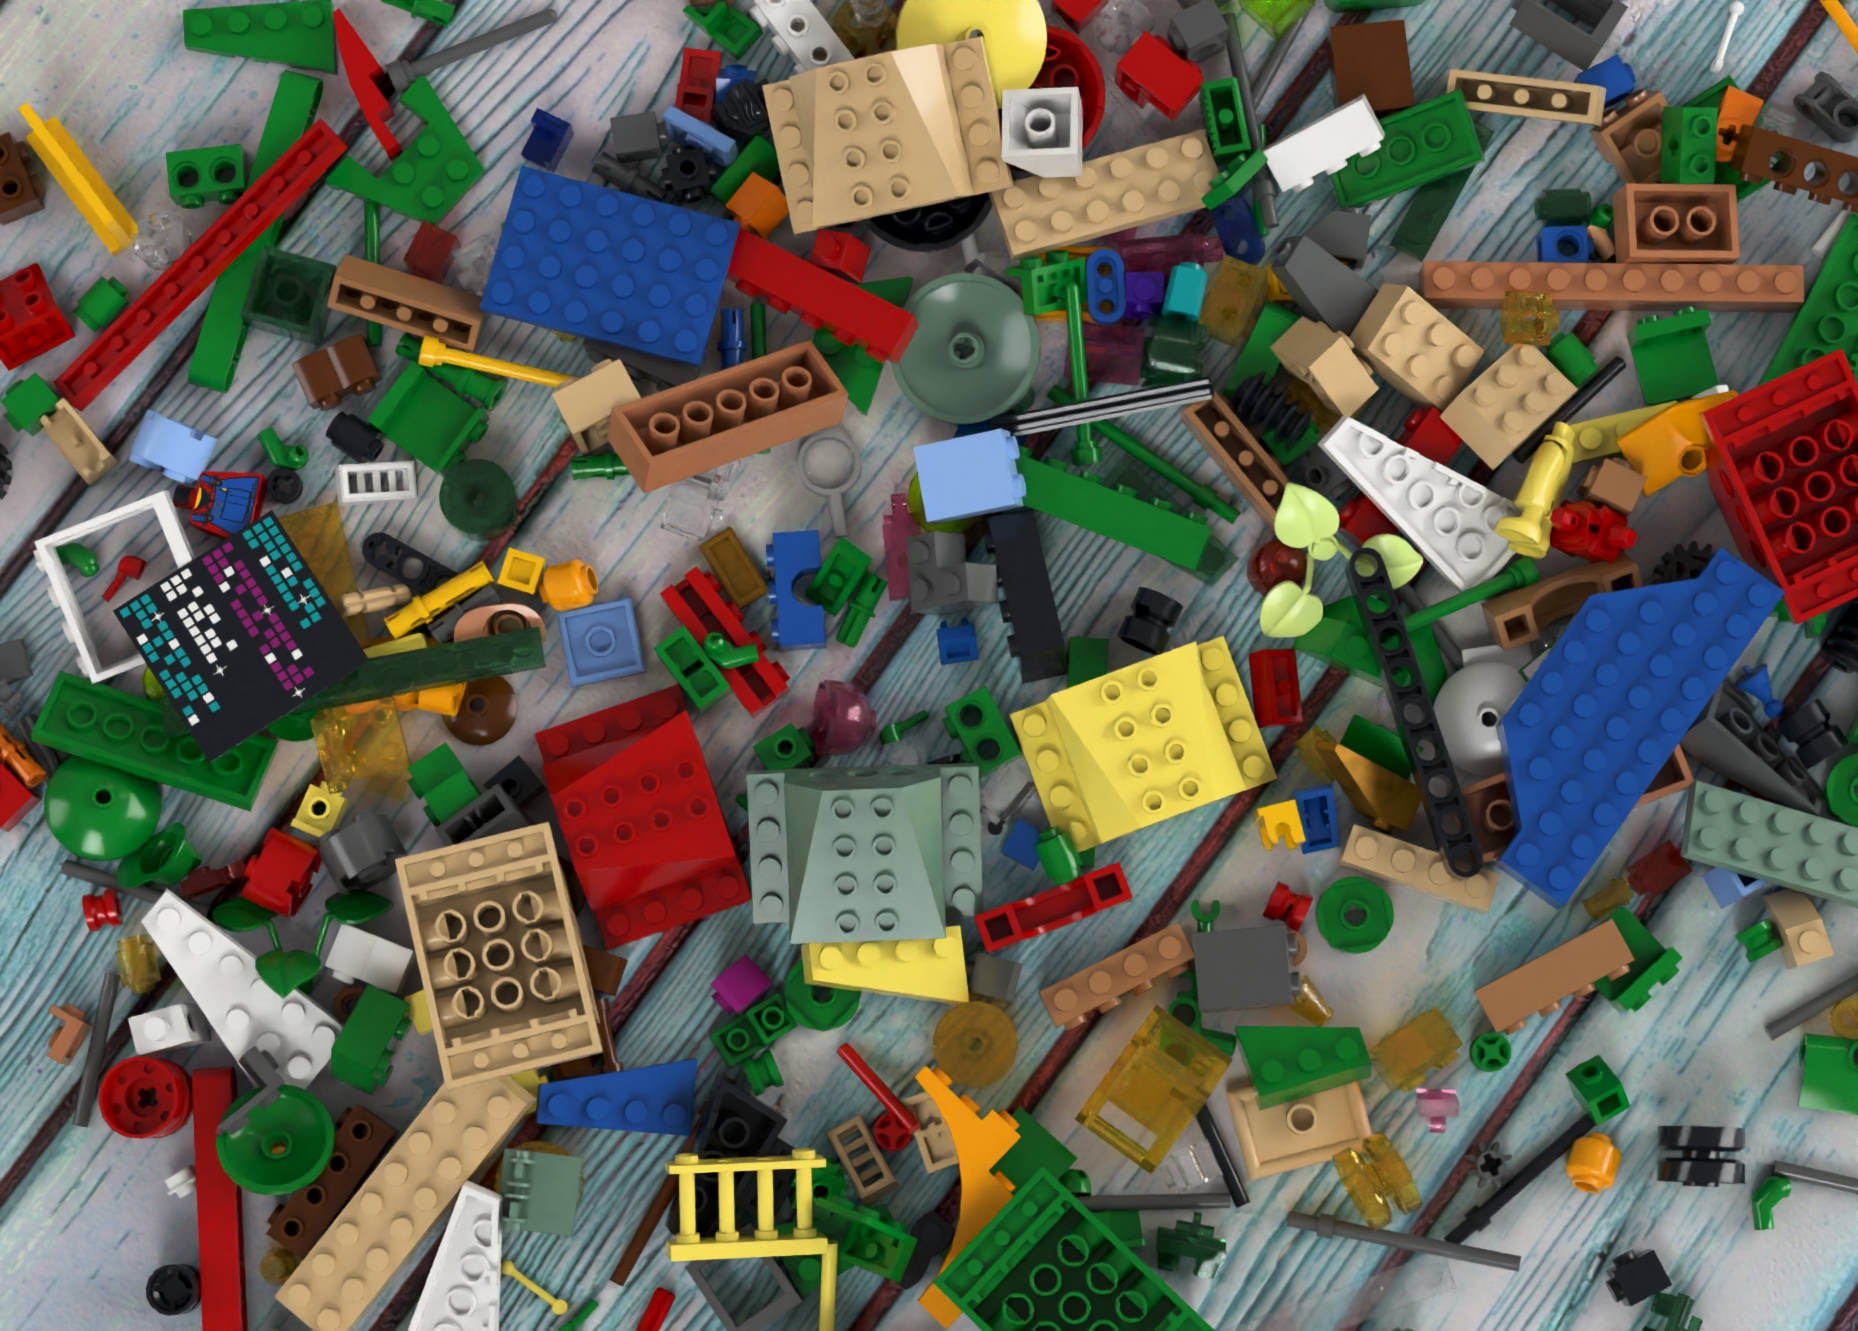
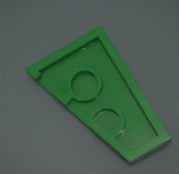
M886 1204L867 1207L881 1213L880 1222L883 1221L884 1217L893 1219ZM831 1214L827 1222L813 1218V1227L817 1228V1232H822L828 1240L838 1241L839 1255L852 1221L837 1214ZM797 1221L775 1225L774 1228L778 1229V1234L793 1233V1228L797 1227ZM822 1254L780 1256L802 1296L821 1286ZM837 1258V1276L855 1265Z

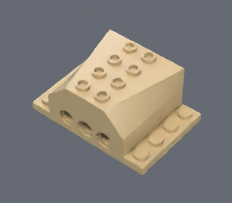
M983 36L947 44H930L889 51L815 68L790 76L789 80L762 85L794 234L1014 187L1009 163L1002 161L1001 158L1002 127Z
M549 822L395 859L446 1090L450 1091L603 1053L597 1027L600 1019L567 877L558 860Z

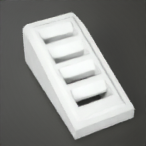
M414 461L338 465L335 469L338 506L417 499ZM395 471H402L404 491H397ZM386 472L388 492H382L380 473ZM364 474H371L372 493H366ZM355 475L357 493L350 494L349 476Z

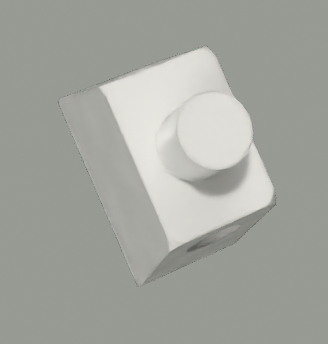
M181 1003L128 1018L138 1057H156L211 1041L205 1014L198 1004ZM187 1016H189V1018H190V1020H191L192 1030H191V1028H190V1026H189Z

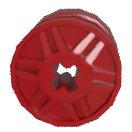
M135 1056L119 1061L106 1073L100 1085L98 1103L102 1118L112 1130L128 1138H163L175 1134L188 1123L193 1114L192 1077L183 1066L166 1058ZM149 1091H157L155 1094V1099L158 1101L157 1105H149L152 1099L148 1095Z

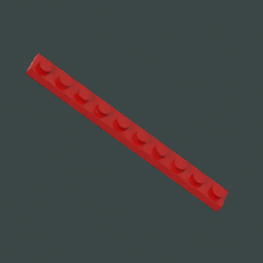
M321 118L317 120L53 382L74 408L82 412L348 148Z

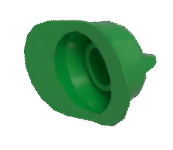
M174 823L163 831L151 836L140 849L122 859L116 873L117 883L122 888L128 889L140 886L148 881L164 886H174L201 865L202 858L195 851L194 846L185 838L186 829L183 824Z

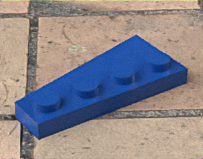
M693 1058L678 1062L541 1083L538 1085L535 1123L690 1136L697 1059Z

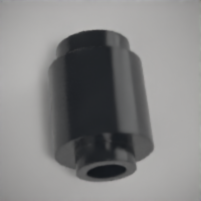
M344 412L337 414L326 431V437L332 440V446L360 464L366 463L368 460L374 462L381 454L385 445L381 441L382 432L352 413L349 415Z

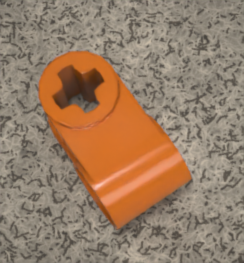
M1729 85L1718 105L1715 162L1724 163L1731 160L1742 124L1754 125L1763 105V99ZM1723 137L1728 138L1727 145L1722 143Z

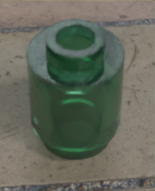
M1579 188L1542 190L1541 198H1535L1536 220H1542L1543 227L1580 226L1582 222H1589L1591 219L1590 193L1588 191L1581 192Z

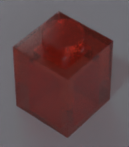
M423 220L403 261L410 270V275L442 284L462 245L456 235Z
M1670 839L1625 868L1630 875L1627 877V881L1633 891L1639 897L1644 894L1647 900L1654 898L1692 872L1683 857H1680V853Z

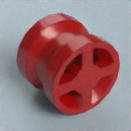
M114 888L105 890L103 895L95 896L88 894L82 896L83 912L91 932L99 931L104 925L108 924L113 927L123 925L122 907Z
M891 1113L884 1114L875 1123V1139L885 1150L899 1151L910 1143L912 1134H909Z

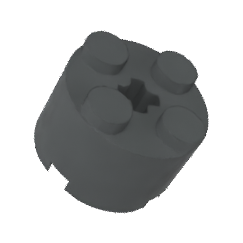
M372 809L363 811L352 819L353 824L341 831L339 829L330 830L318 839L321 845L318 854L340 894H352L348 887L359 885L362 891L382 882L397 871L395 859L408 856L386 815H375Z

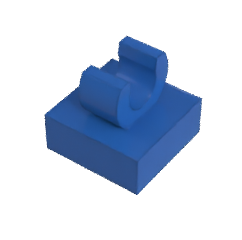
M961 618L962 626L948 628L946 621H942L940 629L936 630L941 665L979 660L974 624L969 625V621L966 618Z

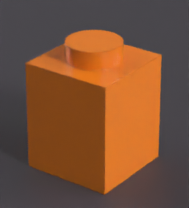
M754 172L751 173L725 205L727 210L733 215V221L739 222L742 229L754 233L764 240L769 237L789 212L786 196L781 190Z

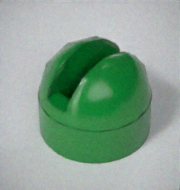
M1069 1169L1061 1177L1060 1183L1074 1196H1091V1182L1085 1171Z

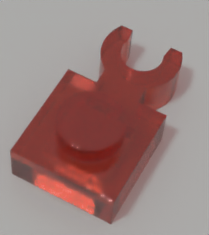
M240 860L220 869L210 870L209 866H203L188 872V879L179 882L183 896L188 899H194L224 888L227 884L248 878L244 876L247 863Z

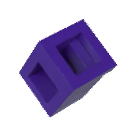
M1126 272L1124 278L1126 295L1124 320L1160 319L1164 303L1163 272Z

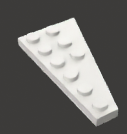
M1342 416L1318 443L1320 448L1458 593L1492 579L1514 555L1515 552L1511 551L1507 546L1509 540L1499 536L1494 531L1499 519L1503 517H1520L1522 515L1513 501L1508 498L1499 496L1473 480L1423 457L1420 453L1388 439L1387 436L1350 417Z
M166 889L145 914L141 922L255 1089L259 1088L238 1061L246 1052L256 1046L260 1052L266 1050L275 1059L279 1066L276 1071L285 1081L284 1084L305 1090L331 1058V1048L345 1024L297 987L284 999L262 981L256 972L255 961L258 957L170 890Z
M468 1180L463 1184L408 1331H499L503 1195Z

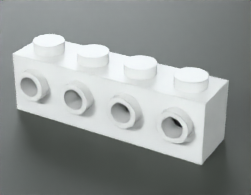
M751 0L752 8L749 9V12L761 28L767 25L774 35L771 41L783 57L789 54L795 62L796 66L793 67V70L796 74L854 60V57L810 0Z

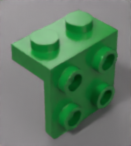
M1695 306L1685 307L1674 311V317L1661 320L1659 315L1647 316L1637 320V325L1628 333L1627 340L1645 404L1648 406L1689 398L1718 386V379L1705 335V330L1712 323L1708 309L1696 311Z
M1619 907L1603 922L1613 919L1635 960L1628 963L1631 971L1612 981L1605 975L1593 983L1596 989L1619 1013L1625 1012L1630 1008L1636 1012L1652 997L1648 991L1657 982L1663 986L1679 972L1675 965L1683 957L1673 947L1665 949L1627 908Z
M836 1195L832 1196L831 1201L818 1197L815 1205L852 1221L837 1258L900 1283L918 1241L917 1238L904 1233L906 1225L888 1217H884L883 1221L880 1222L881 1213L859 1205L857 1210L854 1211V1203Z

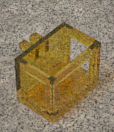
M1156 1004L1099 1082L1075 1120L1145 1171L1152 1174L1210 1097L1233 1059ZM1107 1101L1113 1103L1157 1135L1148 1151L1097 1115Z

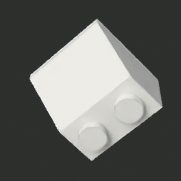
M1079 87L1003 90L1002 161L1043 178L1082 176L1083 108Z

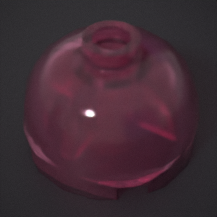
M824 680V682H820L813 707V717L818 716L819 732L812 730L813 743L815 744L814 749L817 755L840 756L853 753L864 744L868 732H874L876 727L875 709H870L866 695L854 684L837 680Z

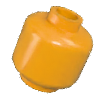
M572 559L548 566L544 572L543 581L539 583V592L545 604L550 603L557 612L578 609L592 603L594 594L598 593V580L592 566L589 564L585 565L579 559Z
M1591 1133L1589 1137H1580L1574 1141L1566 1165V1173L1572 1179L1571 1183L1574 1187L1587 1193L1599 1194L1602 1189H1608L1614 1185L1622 1154L1612 1144L1613 1140L1610 1137L1601 1133Z

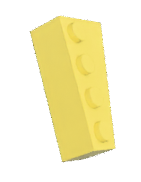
M960 925L946 927V938L804 943L801 945L805 984L913 998L922 1001L941 1002L956 1006L970 1003Z

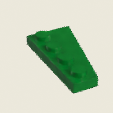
M332 0L183 10L184 46L189 51L232 58L237 56L253 59L256 62L268 64L273 62L290 65L292 68L304 70L309 68L337 75L334 6Z

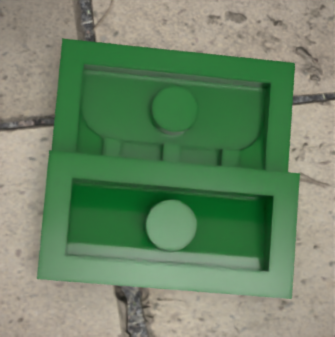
M1019 1107L1011 1117L1019 1123L1020 1126L1015 1131L1021 1137L989 1170L993 1176L1000 1171L1015 1186L1010 1192L1013 1195L1042 1166L1059 1180L1078 1159L1024 1109Z

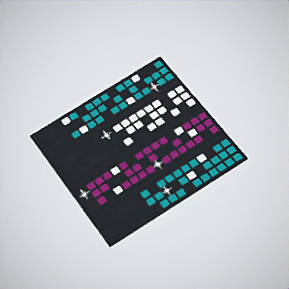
M272 510L113 610L209 763L370 661Z

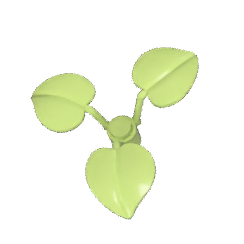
M1287 483L1285 486L1282 500L1275 514L1274 529L1282 543L1293 548H1304L1307 546L1309 552L1306 555V579L1302 589L1293 581H1283L1267 593L1260 610V626L1264 635L1268 637H1297L1306 634L1315 627L1323 616V605L1320 598L1315 594L1309 593L1312 588L1315 560H1329L1337 551H1340L1348 560L1353 555L1345 547L1344 542L1336 538L1335 533L1339 528L1340 521L1335 506L1321 494L1293 483ZM1375 535L1368 539L1361 547L1372 548L1380 553L1393 590L1410 581L1423 564V556L1416 552L1407 541L1396 535ZM1362 558L1355 561V565L1359 566L1357 569L1358 574L1365 577L1373 575L1374 566L1369 560Z

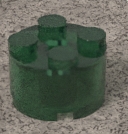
M1151 314L1147 326L1154 327L1152 337L1144 338L1140 378L1145 380L1140 385L1141 389L1201 378L1203 363L1197 362L1199 347L1203 348L1205 345L1207 326L1200 325L1199 322L1192 321L1191 319Z
M472 459L464 461L446 472L439 492L440 507L447 521L459 534L472 541L487 542L500 538L515 523L520 511L519 493L508 473L500 465L484 459ZM478 494H484L487 499L482 501V507L477 508L472 501L477 499Z

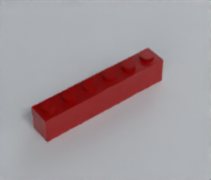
M742 228L740 229L726 278L736 283L735 288L751 298H755L756 294L768 299L767 304L780 313L787 314L790 310L800 315L799 320L803 324L817 331L823 327L833 332L832 337L845 346L852 347L853 343L865 348L864 353L879 363L884 364L888 360L896 365L898 364L919 327L913 314Z

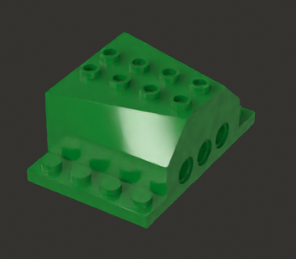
M1043 1166L933 1281L982 1331H1215Z

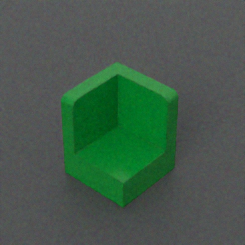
M1139 1210L1093 1213L1128 1248L1146 1246L1145 1238L1142 1236Z

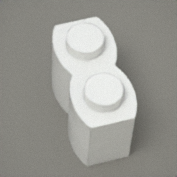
M342 924L325 966L334 969L331 977L353 985L355 978L389 994L392 992L401 995L416 958V952L356 927Z

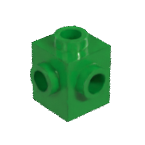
M823 1156L826 1159V1167L812 1168L813 1217L827 1222L831 1212L815 1205L818 1197L831 1201L832 1196L836 1195L844 1199L848 1185L845 1184L846 1179L843 1171L839 1169L840 1164L833 1159ZM794 1169L789 1180V1186L792 1189L788 1199L791 1208L797 1210L796 1169Z

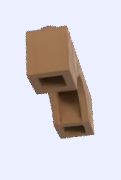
M1619 551L1617 559L1612 564L1605 560L1590 562L1528 587H1523L1481 603L1490 637L1504 651L1539 639L1542 630L1547 625L1565 615L1577 612L1590 595L1644 586L1637 563L1626 553Z

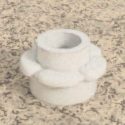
M192 1165L165 1180L170 1190L167 1194L172 1195L176 1192L180 1199L196 1189V1171Z

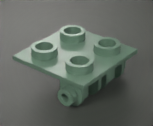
M505 1148L499 1194L503 1195L502 1228L573 1236L583 1157Z

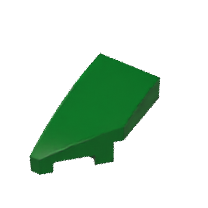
M725 1L715 2V6L695 8L694 5L683 9L684 14L695 25L737 60H740L763 34L761 28L736 8L728 7Z

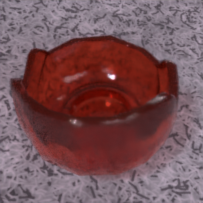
M1279 539L1270 540L1256 548L1248 559L1247 578L1252 588L1265 597L1274 586L1283 581H1293L1301 587L1306 579L1307 558L1302 548L1290 547Z

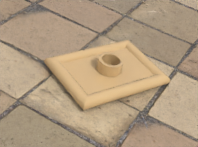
M1358 1081L1260 1111L1251 1084L1226 1090L1249 1181L1376 1149Z

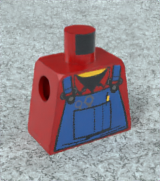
M203 471L200 474L197 488L177 485L173 496V503L175 507L191 510L189 523L194 528L225 540L260 518L267 492V479L258 473Z

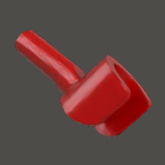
M135 556L123 557L119 561L116 578L104 592L102 598L110 602L125 582L127 576L139 580L146 568V561Z

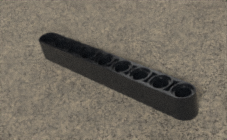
M1368 547L1360 548L1353 553L1346 563V578L1446 873L1454 879H1468L1481 870L1483 854L1383 558L1375 549ZM1362 558L1369 560L1374 566L1373 575L1365 577L1358 574L1355 569V561ZM1370 595H1379L1385 600L1386 610L1383 613H1375L1369 609L1367 598ZM1383 631L1393 632L1398 638V647L1394 650L1385 649L1379 640L1380 633ZM1399 667L1406 669L1411 677L1410 684L1405 687L1395 684L1392 680L1393 669ZM1414 704L1421 708L1423 719L1420 723L1414 724L1406 719L1404 716L1406 705ZM1419 741H1428L1433 744L1435 748L1433 760L1427 761L1419 757L1416 750ZM1438 777L1446 782L1448 791L1445 797L1439 798L1430 792L1429 782L1432 778ZM1445 814H1451L1458 818L1460 829L1457 834L1451 835L1443 830L1441 821ZM1457 851L1467 852L1471 856L1473 864L1468 872H1463L1456 868L1454 856Z

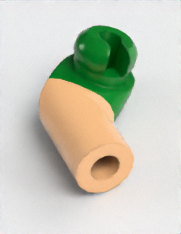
M1605 203L1591 210L1586 224L1587 237H1593L1594 249L1604 262L1615 256V244L1608 236L1611 221L1613 220V207Z

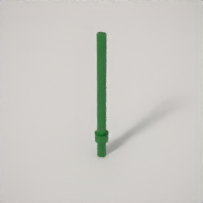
M1056 384L1047 395L1049 399L1058 405L1074 402V397ZM1107 419L1091 422L1094 430L1194 498L1193 503L1205 511L1209 508L1232 525L1241 514L1236 508L1218 497V491L1207 484L1202 486Z

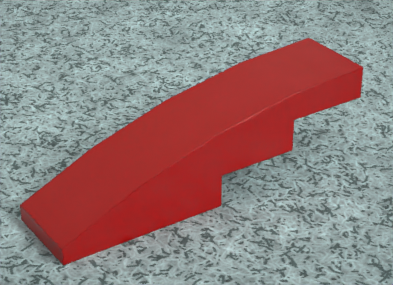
M338 8L333 12L340 54L351 88L371 130L392 162L403 151L385 125V122L394 117L395 114L376 86L386 76L381 66Z

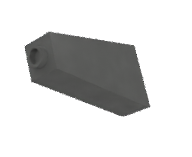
M1305 235L1286 238L1275 250L1274 257L1276 259L1270 269L1307 318L1315 323L1322 321L1332 332L1337 333L1341 331L1350 337L1379 290Z

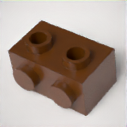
M10 132L0 135V223L3 226L45 209L40 198L45 195L43 185L37 174L31 176L27 163L32 161L27 146L23 140L17 142Z

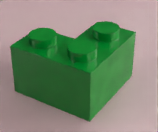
M446 742L407 767L412 775V778L407 780L419 800L424 797L428 803L423 810L435 828L482 795Z
M368 984L331 1048V1076L371 1096L378 1085L384 1087L394 1068L391 1062L395 1053L391 1049L397 1039L401 1041L405 1039L413 1023V1020L409 1018L410 1004Z

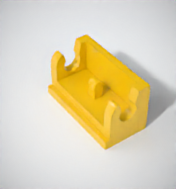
M1295 799L1258 808L1251 816L1253 824L1257 823L1262 844L1268 851H1271L1273 844H1278V838L1283 836L1288 850L1299 848L1306 841Z

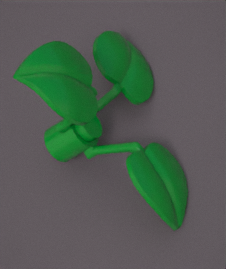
M350 889L352 894L342 895L340 892L331 895L325 901V908L329 912L324 916L313 953L303 950L283 952L275 925L270 920L279 914L259 906L244 897L233 898L220 904L212 910V915L217 925L229 931L247 932L255 930L262 925L268 929L275 951L259 956L255 961V969L262 981L284 999L296 987L306 995L313 991V977L321 970L322 963L319 955L332 920L336 919L341 924L362 923L394 908V903L381 895L359 889Z

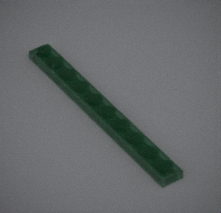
M534 627L369 658L370 661L284 716L545 668L547 666L540 628ZM160 697L164 733L167 738L191 734L168 697Z

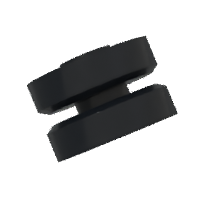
M1658 1126L1657 1146L1663 1150L1682 1151V1158L1665 1157L1657 1161V1181L1683 1182L1682 1186L1719 1187V1184H1745V1164L1740 1160L1720 1159V1152H1740L1745 1149L1744 1128Z

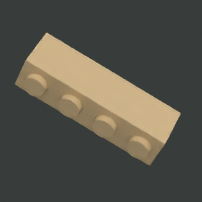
M1450 69L1447 93L1458 89L1463 91L1469 111L1601 126L1606 88L1597 85Z
M1353 824L1348 830L1337 865L1482 915L1490 909L1500 878V874L1481 868L1477 874L1468 879H1454L1446 873L1439 853ZM1454 859V864L1460 871L1468 872L1472 868L1471 864Z

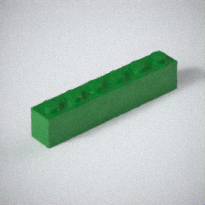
M1018 445L1020 456L1018 459H1015L1017 474L1021 473L1023 475L1026 485V496L1022 497L1023 505L1186 568L1199 571L1215 528L1206 525L1209 518L1187 510L1185 517L1171 512L1173 507L1171 503L1155 497H1151L1150 503L1135 498L1137 490L1116 483L1114 489L1108 488L1100 484L1103 477L1082 469L1079 476L1065 471L1066 463L1048 456L1045 457L1043 463L1030 458L1032 450Z

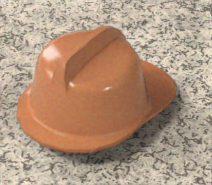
M507 601L496 605L478 607L466 612L459 618L454 627L453 641L457 651L466 660L475 664L519 661L532 657L541 649L545 641L546 629L542 618L534 609L518 602Z

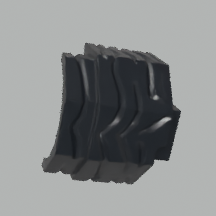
M767 78L754 85L750 83L749 79H745L743 82L740 81L727 90L725 94L726 99L713 105L710 114L721 133L734 140L747 142L757 134L761 135L768 131L771 125L762 85L769 84Z

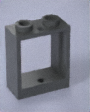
M1515 0L1511 8L1517 12L1509 25L1584 72L1587 71L1628 8V6L1618 0H1550L1595 28L1590 36L1539 4L1537 0Z
M741 1221L735 1223V1230L739 1231V1236L754 1235L756 1228L752 1223L743 1226ZM774 1256L761 1258L785 1294L739 1326H737L700 1270L714 1259L691 1260L692 1263L685 1268L727 1331H760L803 1301Z

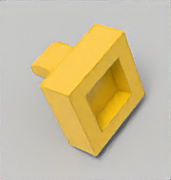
M509 547L497 584L535 597L546 559Z

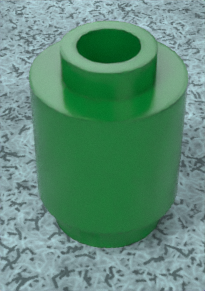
M101 276L77 301L79 305L73 312L90 329L96 332L101 326L105 328L126 307L129 301L125 295L129 290L114 276L109 280Z
M1560 331L1544 346L1549 351L1545 357L1576 388L1599 369L1594 362L1596 359L1594 355L1573 332L1565 336Z
M1054 826L1037 834L1039 841L1034 843L1033 846L1047 878H1052L1055 886L1067 883L1083 874L1080 867L1083 862L1068 829L1060 831L1059 826Z

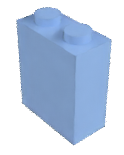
M996 429L913 447L927 522L939 524L1023 506L1022 497L1026 496V485L1023 475L1021 473L1017 474L1015 459H1018L1020 456L1019 446L1016 437L1011 436L1010 431Z

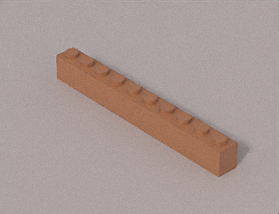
M1424 261L1419 271V296L1435 309L1676 311L1685 307L1695 306L1696 311L1708 309L1709 312L1794 313L1804 303L1803 265Z

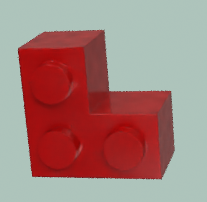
M1145 31L1117 64L1114 87L1143 109L1149 102L1174 122L1198 94L1203 85L1204 77L1201 75V69L1188 58L1182 60L1172 52L1173 48L1167 40L1159 35L1153 37Z

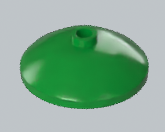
M73 755L57 768L49 780L44 798L45 818L55 839L69 852L92 861L121 859L136 852L153 835L161 814L160 789L157 781ZM99 793H107L111 800L106 804H100L97 802L96 796Z
M283 1084L277 1090L282 1096L265 1110H262L258 1105L249 1112L247 1116L251 1121L234 1135L228 1130L221 1136L216 1135V1149L223 1170L233 1182L245 1190L270 1196L295 1192L314 1181L330 1161L335 1143V1132L331 1116L317 1097L302 1088ZM260 1087L253 1089L239 1097L227 1109L220 1124L262 1091ZM282 1146L285 1148L281 1154L272 1153L275 1147Z

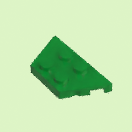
M902 277L853 285L902 309L907 302L912 288L913 278ZM821 327L819 331L816 330L812 343L849 393L848 399L857 407L861 414L867 416L886 361L882 364L871 359L864 353L866 349L853 343L852 347L841 344L832 337L833 332Z

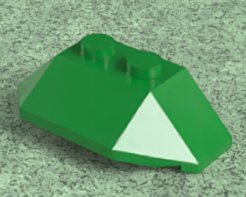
M1350 595L1323 606V616L1320 622L1306 634L1297 636L1292 649L1383 688L1353 596ZM1370 596L1367 598V606L1371 611L1383 613L1386 610V603ZM1400 610L1403 618L1411 615ZM1430 623L1408 632L1432 706H1434L1436 697L1447 677V672ZM1394 638L1381 645L1385 649L1394 650L1398 647V638ZM1399 667L1392 670V680L1395 684L1401 687L1410 684L1411 677L1406 669Z

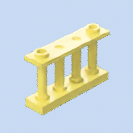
M812 1148L792 1149V1155L743 1158L698 1159V1154L695 1153L676 1154L675 1161H665V1170L669 1174H679L680 1233H676V1239H666L667 1257L670 1261L828 1254V1238L822 1232H817L816 1227H813L812 1168L826 1167V1159L820 1154H815V1149ZM796 1169L797 1227H794L793 1233L778 1234V1229L774 1228L773 1170ZM757 1170L758 1229L754 1230V1235L739 1236V1231L735 1230L734 1171ZM718 1172L719 1231L715 1232V1237L700 1238V1233L696 1232L695 1173Z

